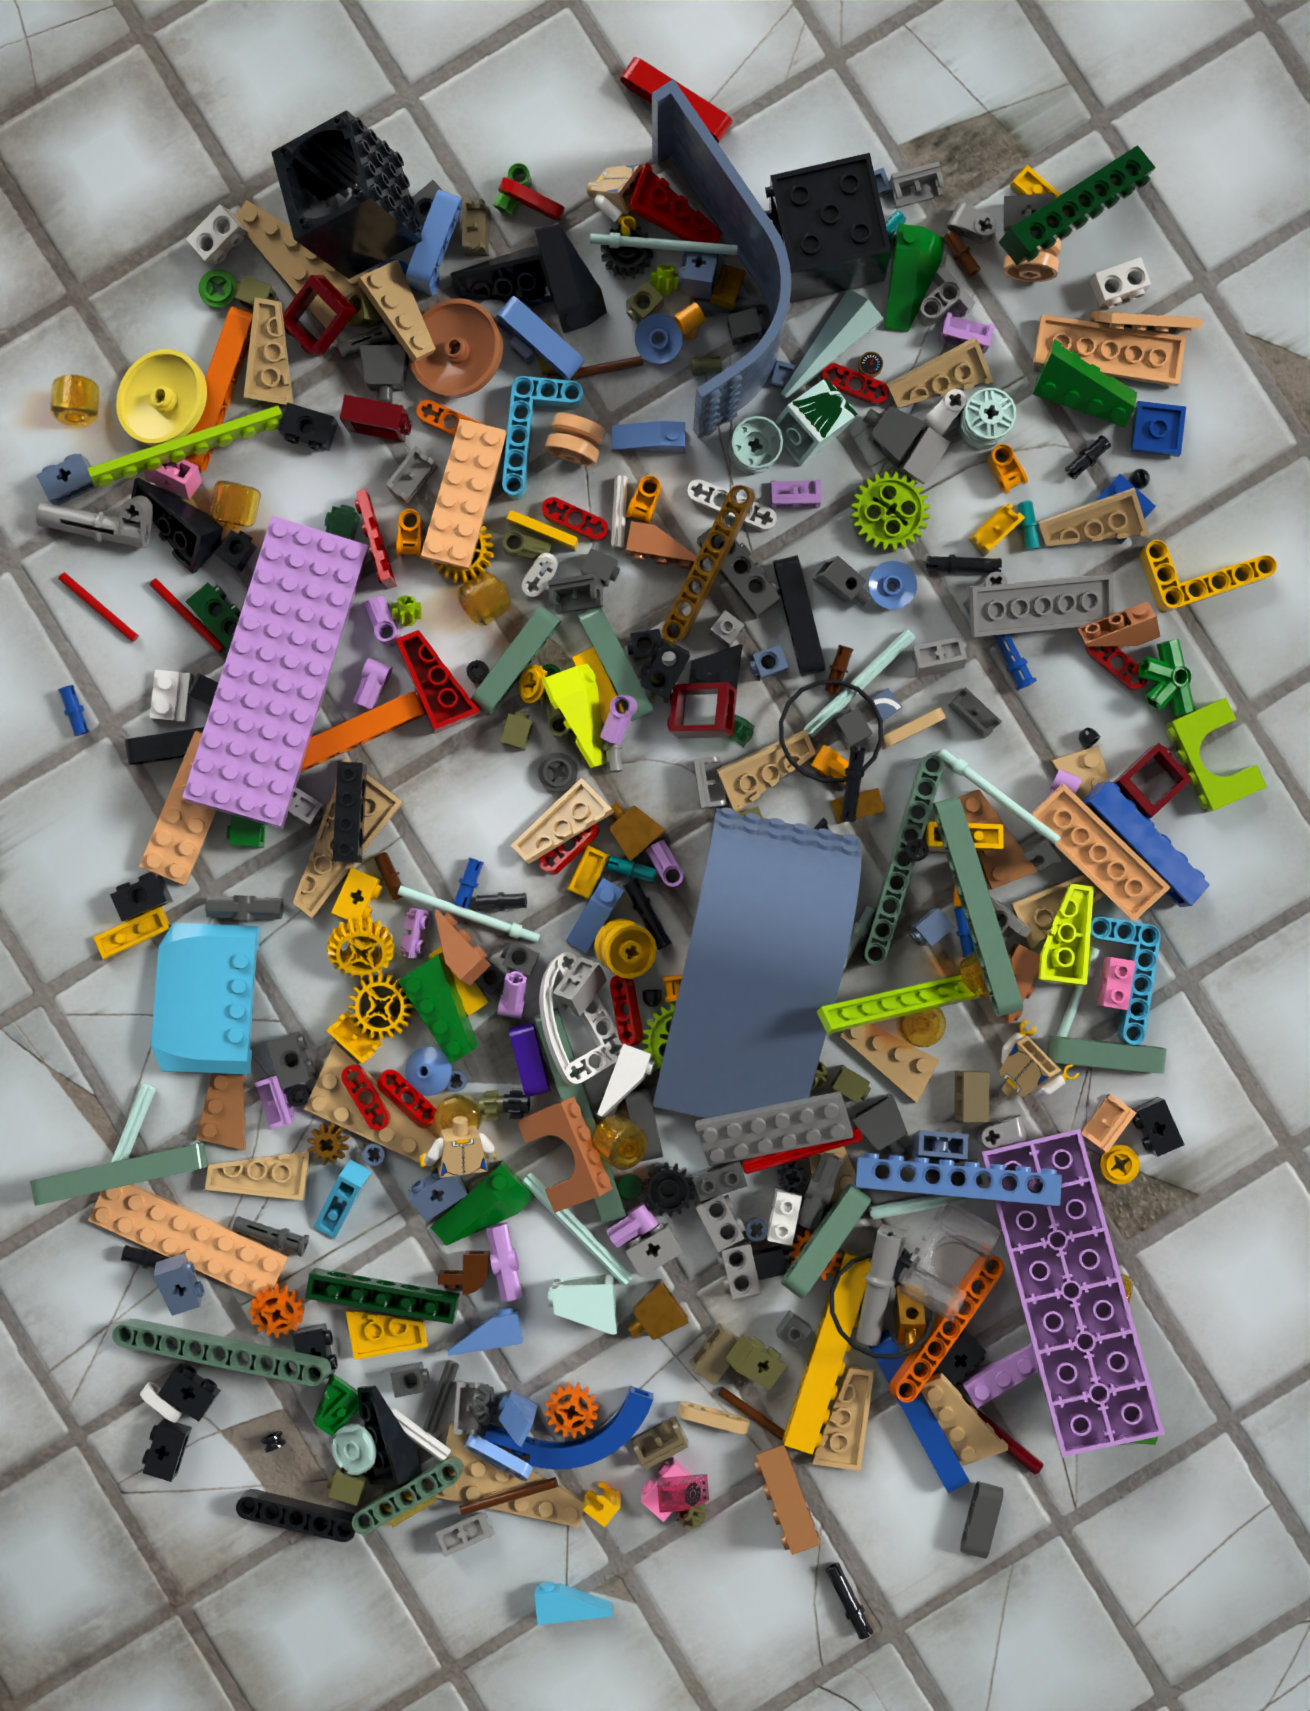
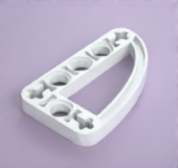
M565 952L554 958L547 966L541 981L539 1003L543 1031L551 1056L563 1081L568 1085L574 1086L617 1062L623 1044L619 1040L616 1027L598 995H596L591 1001L595 1005L594 1013L590 1014L585 1010L581 1018L597 1047L569 1062L557 1031L552 998L556 975L562 981L578 960L574 954ZM569 960L570 965L563 968L562 963ZM598 1022H602L607 1026V1033L605 1035H600L597 1032L596 1026ZM610 1036H612L613 1039L609 1040L606 1043L603 1042L604 1039H607ZM616 1046L618 1048L615 1052L616 1054H611L609 1050ZM591 1055H595L599 1059V1067L597 1069L589 1065L588 1060ZM583 1067L584 1071L578 1073L576 1077H570L572 1070Z

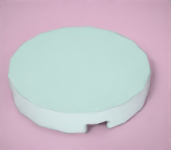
M348 1424L340 1428L335 1433L336 1437L332 1441V1452L337 1465L347 1470L346 1473L349 1475H360L370 1470L375 1463L377 1455L376 1444L372 1435L359 1424Z

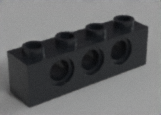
M338 762L332 859L335 862L362 863L367 765L364 763Z

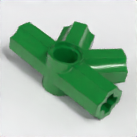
M1179 639L1156 644L1160 660L1144 657L1138 668L1139 678L1155 682L1144 695V701L1156 711L1162 710L1170 701L1173 716L1195 711L1189 685L1192 680V673L1185 666Z

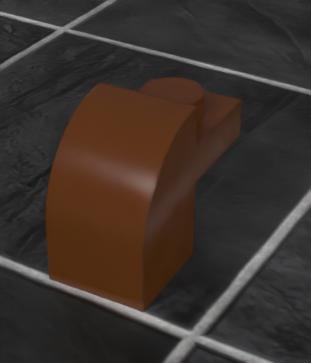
M466 1250L463 1254V1270H441L438 1274V1285H444L446 1289L459 1288V1285H463V1295L474 1293L481 1288L489 1274L490 1251Z

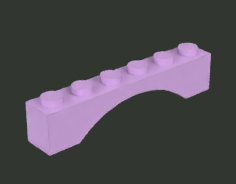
M1030 1343L1000 1360L981 1366L967 1374L962 1385L976 1408H979L1039 1371L1032 1344Z

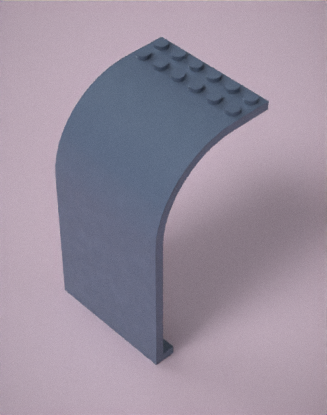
M673 79L652 93V158L657 165L667 158H671L730 245H738L737 256L762 292L771 322L766 334L748 354L696 389L693 431L699 438L702 435L709 436L715 432L717 425L725 421L728 423L738 415L737 412L760 392L770 377L777 360L790 302L791 270L786 248L775 226Z
M716 808L697 912L652 1107L711 1118L809 1098L827 1034L816 1011L822 1006L835 1004L857 905L861 873V839L851 834H836L828 829L817 830L809 828L801 823H796L795 825L785 823L778 818L760 819V816L755 813H747L744 816L739 815V812L731 808Z

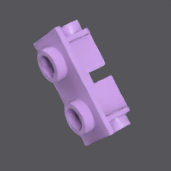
M409 907V912H406L404 929L411 930V935H402L401 956L423 959L427 948L426 937L431 924V911Z

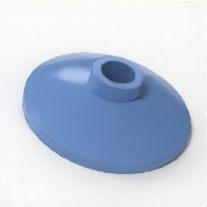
M662 313L651 314L645 317L636 329V348L639 354L651 363H667L673 360L682 348L683 333L677 326L674 318ZM659 333L664 335L662 343L656 340V336Z
M887 561L881 563L873 570L869 577V594H871L873 601L882 608L888 610L901 609L907 606L916 594V576L912 569L902 562ZM894 583L896 589L894 591L888 590L887 584Z
M422 1047L409 1057L405 1070L406 1079L421 1095H437L448 1086L452 1076V1066L444 1052L439 1048ZM424 1067L428 1069L426 1076L422 1072Z

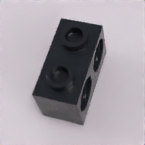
M662 638L660 644L656 642L650 652L652 659L649 665L644 664L638 677L641 678V687L668 699L690 658V653L688 650ZM665 652H673L675 658L671 662L663 661L662 655ZM656 673L664 676L663 681L658 684L650 680L651 676Z

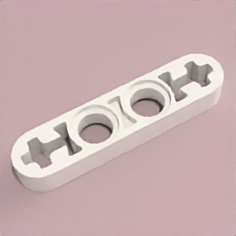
M700 479L690 482L687 489L690 501L719 513L721 507L714 504L715 496L721 494L727 497L729 493L728 490ZM698 486H701L702 492L708 495L709 490H712L710 502H705L707 499L705 495L700 494L698 497H695L692 488L697 489ZM740 495L736 496L740 504L744 503L747 499ZM754 502L744 524L760 531H770L776 524V513L771 508ZM754 508L758 509L756 515L764 517L765 514H769V519L772 523L767 522L766 525L761 524L762 519L756 516L754 521H751ZM732 512L726 515L727 517L736 520V517Z

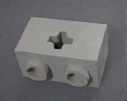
M659 1223L649 1231L650 1234L643 1238L638 1235L627 1242L629 1246L626 1247L625 1252L640 1278L683 1253V1248L669 1223L665 1225ZM650 1243L654 1246L658 1245L656 1253L653 1250L647 1251Z

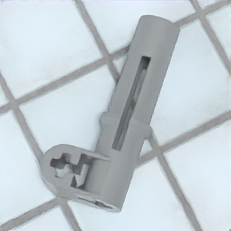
M136 496L125 501L121 505L119 518L108 516L106 512L98 514L41 502L36 512V522L41 527L93 537L97 542L107 540L140 548H147L150 543L153 505L144 496Z
M882 1224L877 1231L870 1270L865 1275L867 1285L856 1333V1340L862 1344L870 1346L880 1344L890 1291L896 1282L893 1278L897 1260L904 1250L907 1230Z

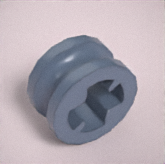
M452 1070L453 1077L456 1074L461 1076L460 1081L463 1082L462 1085L458 1084L457 1087H453V1081L450 1080L447 1086L448 1090L459 1092L466 1087L468 1078L462 1070Z
M375 1142L369 1144L363 1151V1159L370 1166H377L386 1158L385 1147ZM370 1148L372 1150L376 1148L380 1150L378 1153L381 1157L380 1160H377V1158L372 1160L370 1158Z
M755 1217L746 1223L745 1231L750 1240L758 1242L765 1239L768 1229L764 1220ZM759 1223L762 1225L760 1228L762 1233L760 1235L756 1233L754 1236L751 1234V1225L756 1224L757 1226Z

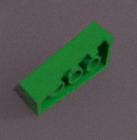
M1054 339L1036 379L1033 395L1125 428L1135 409L1137 392L1114 377H1108L1100 371L1099 367L1094 364H1088L1080 358L1079 354L1072 350L1071 352L1061 346L1062 343Z
M443 952L398 980L451 1064L479 1047L469 1017L466 1016L453 973L445 963Z

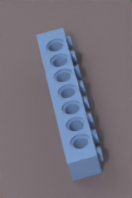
M864 1153V1158L858 1157L856 1187L1060 1206L1062 1175H1057L1056 1169L1041 1168V1173L1031 1172V1167L1016 1166L1015 1171L1005 1170V1165L990 1164V1169L980 1168V1163L965 1162L964 1166H954L953 1160L939 1159V1164L929 1163V1158L914 1157V1162L904 1161V1156L889 1155V1160L879 1159V1154ZM881 1165H886L889 1168L890 1174L886 1179L882 1180L877 1176V1168ZM906 1167H911L915 1172L914 1179L910 1182L904 1181L901 1176L902 1170ZM935 1169L939 1172L940 1180L936 1184H931L927 1181L926 1175L929 1170ZM960 1171L965 1175L966 1180L962 1186H955L952 1183L951 1177L955 1172ZM981 1174H987L991 1178V1184L986 1189H982L977 1185V1178ZM1007 1176H1012L1017 1181V1186L1012 1191H1007L1002 1186V1181ZM1033 1178L1041 1180L1043 1188L1039 1193H1032L1028 1189V1182Z

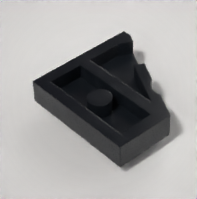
M738 644L691 661L689 684L728 682L737 689L743 645Z

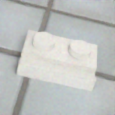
M155 670L150 709L151 719L187 723L190 696L187 694L191 688L193 674Z

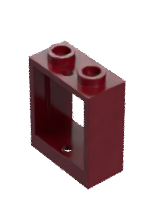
M311 275L283 313L284 328L290 336L296 338L301 343V348L310 355H324L357 309L324 275ZM317 294L337 314L318 340L299 321Z
M344 394L339 419L348 432L405 442L406 435H410L412 421H409V415L406 413L403 405Z
M728 682L675 684L673 693L670 694L671 712L667 720L668 732L678 739L733 737L737 689ZM717 694L715 724L683 725L686 695Z
M1157 743L1146 750L1113 783L1120 788L1122 795L1126 799L1133 801L1137 805V810L1144 817L1150 819L1181 791L1192 778L1188 775L1187 769L1174 760L1170 750ZM1152 757L1176 782L1155 804H1152L1130 780Z

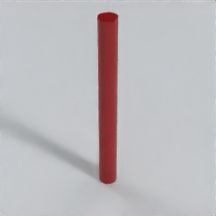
M64 572L59 576L58 579L132 643L138 639L139 635L67 573Z
M157 578L150 582L149 585L218 653L225 649L216 636Z

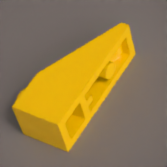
M929 822L924 832V841L928 845L929 852H945L936 822ZM968 823L976 851L1003 850V824Z

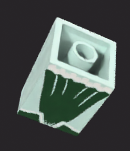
M825 378L789 403L779 415L775 424L781 430L783 447L798 465L802 466L844 431L858 414L838 392L837 388Z
M612 1274L554 1280L553 1287H549L548 1304L549 1307H554V1315L609 1334H617L618 1319L614 1276Z

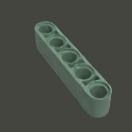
M541 605L471 697V701L490 716L519 680L523 671L535 659L559 627L562 620Z
M602 608L589 609L577 615L617 695L632 696L636 700L638 707L636 713L631 717V721L654 711ZM622 700L621 702L627 712L629 707L627 701Z
M1049 1036L1047 1056L1054 1063L1164 1074L1167 1052L1166 1048L1156 1046L1132 1045L1061 1036Z
M850 1183L842 1191L781 1280V1284L797 1297L803 1299L867 1209L871 1198Z
M448 1457L446 1460L437 1463L421 1474L366 1504L354 1515L352 1519L353 1529L358 1534H368L450 1487L463 1474V1462L458 1457ZM446 1466H450L455 1470V1476H451L446 1472ZM425 1478L432 1480L434 1488H430L425 1484ZM409 1491L413 1496V1500H408L403 1492ZM383 1503L389 1504L392 1512H387L383 1508ZM362 1515L369 1517L370 1524L362 1520Z

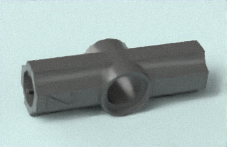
M234 895V897L207 896L205 903L206 917L233 918V920L282 919L284 911L283 899L256 898V896Z
M822 1152L814 1176L810 1177L806 1187L805 1199L798 1214L797 1223L803 1227L816 1230L819 1225L825 1205L829 1204L835 1188L834 1182L843 1159L834 1154Z

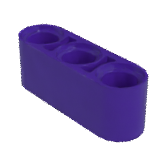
M534 1023L509 1028L524 1094L531 1097L550 1092L549 1081Z

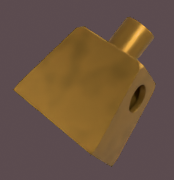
M618 801L611 806L614 813L610 816L616 822L609 829L630 862L665 832L661 825L635 805L628 811Z
M661 1279L634 1305L633 1313L637 1319L626 1327L634 1339L646 1331L652 1340H656L688 1324L689 1317Z
M922 1285L896 1287L893 1308L897 1341L905 1343L906 1349L912 1348L924 1336L926 1321Z

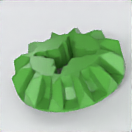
M210 270L202 276L199 282L198 290L200 297L212 308H224V306L232 304L235 298L234 292L237 282L233 275L226 270ZM214 282L218 286L224 285L222 289L225 295L218 292L213 294L216 290L212 283Z

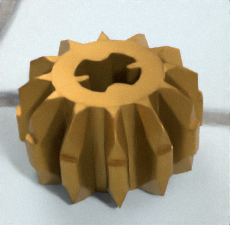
M325 1123L320 1124V1131L318 1129L311 1131L314 1137H309L307 1142L314 1144V1146L308 1148L309 1153L314 1151L317 1153L313 1157L314 1161L322 1157V1165H326L328 1160L334 1165L337 1163V1157L340 1159L345 1158L342 1150H348L350 1146L343 1143L349 1139V1136L341 1137L340 1135L344 1131L343 1127L335 1131V1123H331L328 1128ZM331 1139L333 1142L331 1146L333 1147L325 1148L324 1144L326 1142L323 1141Z

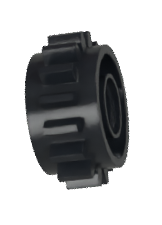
M619 224V228L616 230L610 229V232L620 233V236H624L621 233V224ZM640 226L635 231L630 228V237L649 238L648 233L643 234L641 232ZM601 245L600 247L601 252L604 253L601 255L602 262H607L605 264L606 270L612 269L613 276L615 277L619 274L622 275L624 280L627 276L635 279L636 274H644L645 266H651L649 259L653 258V251L650 248L620 246L618 249L609 248V245ZM630 248L633 250V253L624 255L621 253V250Z
M668 1161L665 1162L664 1167L656 1164L655 1172L651 1170L647 1172L650 1178L643 1179V1183L647 1185V1188H643L642 1193L648 1194L644 1202H651L650 1210L658 1209L659 1216H662L664 1212H668L669 1217H672L675 1211L680 1215L682 1214L681 1208L683 1206L685 1208L690 1207L687 1202L688 1199L694 1200L695 1198L690 1193V1191L696 1189L695 1185L689 1184L693 1177L692 1175H685L687 1172L686 1167L681 1170L678 1169V1163H675L673 1167L669 1166ZM666 1183H671L675 1186L676 1190L673 1194L666 1195L661 1190L662 1186Z

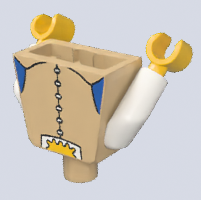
M641 164L607 168L596 182H589L587 185V193L590 197L594 198L596 207L615 223L618 221L621 224V233L624 236H630V228L634 231L636 229L635 219L631 216L624 217L622 215L628 214L630 211L627 206L641 172Z
M1028 1020L1020 1023L1019 1033L1015 1032L1002 1048V1067L999 1072L1007 1081L1003 1085L1002 1091L1009 1097H1014L1016 1093L1022 1097L1029 1094L1034 1097L1049 1095L1065 1085L1066 1080H1074L1079 1076V1073L1073 1077L1067 1075V1070L1074 1065H1067L1064 1073L1058 1074L1061 1069L1028 1037L1036 1033V1026L1034 1025L1028 1032L1024 1030L1025 1026L1029 1023Z
M458 1116L453 1118V1128L443 1129L440 1132V1138L435 1140L429 1152L420 1156V1167L423 1169L424 1167L431 1166V1169L435 1170L436 1164L440 1178L488 1171L486 1160L490 1158L496 1160L497 1156L495 1147L484 1133H479L476 1126H468V1119L466 1117Z

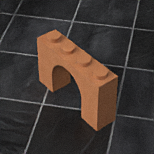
M575 1097L516 1120L525 1143L547 1135H553L563 1139L573 1152L575 1168L571 1178L545 1189L554 1213L600 1197L613 1189Z

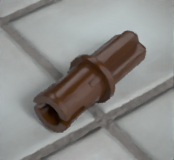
M953 229L947 232L943 239L953 253L954 261H958L968 278L973 276L981 268L969 252L970 247H966L956 230Z
M838 645L833 664L829 667L832 669L828 680L843 681L845 673H848L847 667L854 649ZM826 684L825 691L838 694L841 685Z
M387 852L378 854L374 857V860L383 877L381 881L385 882L392 900H398L403 897L397 895L400 886H403L398 877L400 873L396 872Z

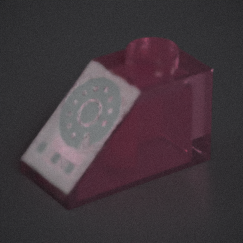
M707 1474L657 1478L659 1513L685 1511L709 1501Z

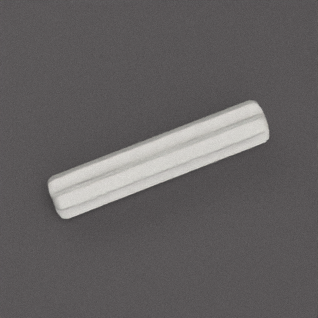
M621 475L615 476L611 536V546L613 548H623L625 541L628 478Z
M391 1410L408 1438L441 1462L448 1458L451 1450L424 1431L398 1410Z

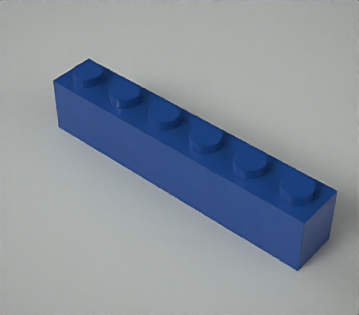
M1109 780L1098 783L1082 800L1171 887L1166 894L1179 907L1192 906L1210 886L1204 879V874L1192 867L1188 862V858L1171 845V840L1167 836L1157 831L1154 823L1137 810L1138 807L1133 801L1126 799L1122 795L1120 788L1115 783Z

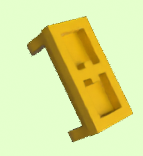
M1012 504L1003 505L969 537V540L984 556L997 546L1025 518L1021 513L1016 514L1011 509L1013 508Z
M346 1011L326 1031L364 1064L376 1053L383 1043L377 1037L369 1038V1030L362 1035L361 1030L364 1026L361 1025L355 1028L353 1025L358 1020L356 1018L350 1019L349 1015L351 1014Z
M598 1481V1486L603 1488L605 1493L604 1495H597L594 1491L588 1490L584 1496L583 1511L605 1528L620 1508L621 1491L618 1489L614 1490L603 1481Z

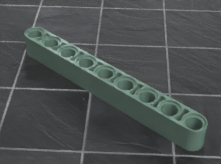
M937 754L927 755L918 765L876 903L875 912L873 913L862 949L863 959L872 965L881 964L887 957L915 861L909 859L905 867L900 866L897 863V856L900 853H905V847L908 842L904 838V833L907 829L915 832L916 839L922 840L944 769L943 759ZM927 760L936 762L937 770L934 773L926 769ZM920 783L928 784L930 787L929 795L923 796L919 793L918 787ZM914 806L920 807L923 811V816L919 820L913 818L911 814ZM914 843L915 846H911L910 851L914 852V856L917 857L919 843ZM893 876L901 879L902 885L898 890L890 887V880ZM891 900L894 903L895 907L892 913L887 914L882 908L884 901ZM879 923L887 926V933L884 937H879L875 932V928ZM875 946L880 950V957L872 961L868 956V951Z
M958 797L932 804L934 817L993 1010L997 1017L1022 1011L1023 1002L961 801Z
M554 1008L557 1031L569 1062L575 1060V1056L559 1009ZM540 1013L534 1015L536 1026L561 1101L575 1097L586 1126L590 1130L596 1150L600 1154L606 1174L610 1178V1184L613 1189L600 1197L594 1198L602 1223L605 1224L626 1217L625 1206L619 1193L584 1083L573 1086L563 1081L548 1048ZM579 1068L572 1070L570 1073L571 1078L576 1077L580 1073Z
M129 1319L116 1326L112 1333L113 1341L120 1347L306 1386L319 1385L331 1373V1364L323 1357L139 1319ZM125 1328L130 1331L131 1337L126 1334ZM148 1333L153 1335L154 1342L149 1339ZM172 1338L177 1341L178 1347L172 1343ZM195 1342L200 1345L201 1352L196 1349ZM218 1347L224 1350L225 1357L219 1353ZM242 1352L248 1355L249 1362L243 1359ZM265 1357L272 1361L273 1366H269L266 1363ZM289 1362L296 1366L297 1371H293L290 1368ZM313 1367L320 1371L321 1376L314 1374Z

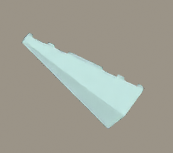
M850 289L846 291L780 395L785 401L880 325L884 318L869 299Z

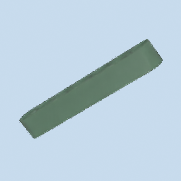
M202 1142L31 1180L34 1206L208 1167L205 1145Z

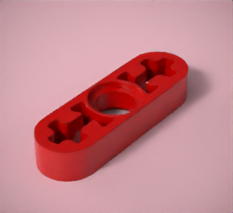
M506 177L502 178L498 188L500 193L550 219L561 221L565 210L564 206L515 180Z
M831 363L823 369L821 380L825 378L829 380V375L826 373H831L832 370L836 371V376L843 379L844 374L848 375L844 386L840 385L841 379L834 378L833 381H830L837 388L838 392L874 406L884 404L889 396V389L886 383L836 363ZM853 378L859 379L862 383V388L854 391L849 388L848 382ZM867 383L870 384L869 390L876 391L877 388H880L881 394L884 396H879L876 399L874 398V393L869 390L866 395L863 394Z
M556 497L547 498L542 504L544 517L553 523L593 541H602L608 535L607 522L594 514ZM557 504V509L563 513L564 508H567L564 521L560 520L562 515L557 512L550 515L547 507ZM572 513H578L582 516V522L577 526H573L568 522V518ZM589 518L590 525L596 527L598 524H601V529L604 532H598L597 535H594L592 528L586 526V531L582 529L586 525V519Z
M1086 646L1087 654L1129 690H1138L1146 685L1148 681L1146 679L1138 678L1140 683L1132 684L1133 678L1128 673L1124 674V676L1121 675L1128 666L1131 667L1128 670L1131 675L1139 674V665L1117 646H1101L1104 652L1107 653L1110 650L1113 652L1106 657L1105 661L1102 659L1105 656L1102 651L1096 653L1094 652L1095 646ZM1118 656L1122 659L1123 666L1120 670L1111 667L1110 661L1112 657Z
M596 823L589 827L591 830L588 833L583 831L578 834L582 839L581 841L576 837L571 838L570 840L575 842V846L571 851H564L563 846L565 843L540 857L539 866L549 875L558 874L597 837L599 833L598 824ZM559 851L564 857L561 858L556 852ZM549 859H552L554 861V866L551 867L549 865Z
M616 975L610 981V991L618 1037L622 1044L628 1046L638 1045L643 1039V1030L633 979L621 978ZM625 1004H627L630 1009L628 1017L623 1012V1007Z
M357 1064L349 1065L341 1074L343 1084L368 1126L376 1131L383 1130L389 1125L391 1120L388 1109L365 1070ZM349 1070H352V1072L358 1071L359 1076L357 1080L359 1084L365 1082L366 1086H362L355 1092L353 1088L358 1085L354 1080H348ZM367 1090L372 1093L373 1100L370 1104H363L360 1101L359 1095L362 1091ZM377 1103L379 1107H376L375 1111L378 1115H384L383 1125L379 1122L374 1123V1112L371 1110L367 1113L366 1109L371 1108Z
M388 1069L377 1079L378 1089L418 1127L429 1128L437 1120L438 1112L436 1108L397 1071ZM392 1079L393 1083L388 1086L385 1082ZM401 1087L402 1089L396 1094L395 1091ZM404 1093L411 1095L413 1104L404 1103L401 1095ZM419 1104L420 1106L414 1111V1107ZM425 1112L428 1113V1118L423 1119L421 1117Z

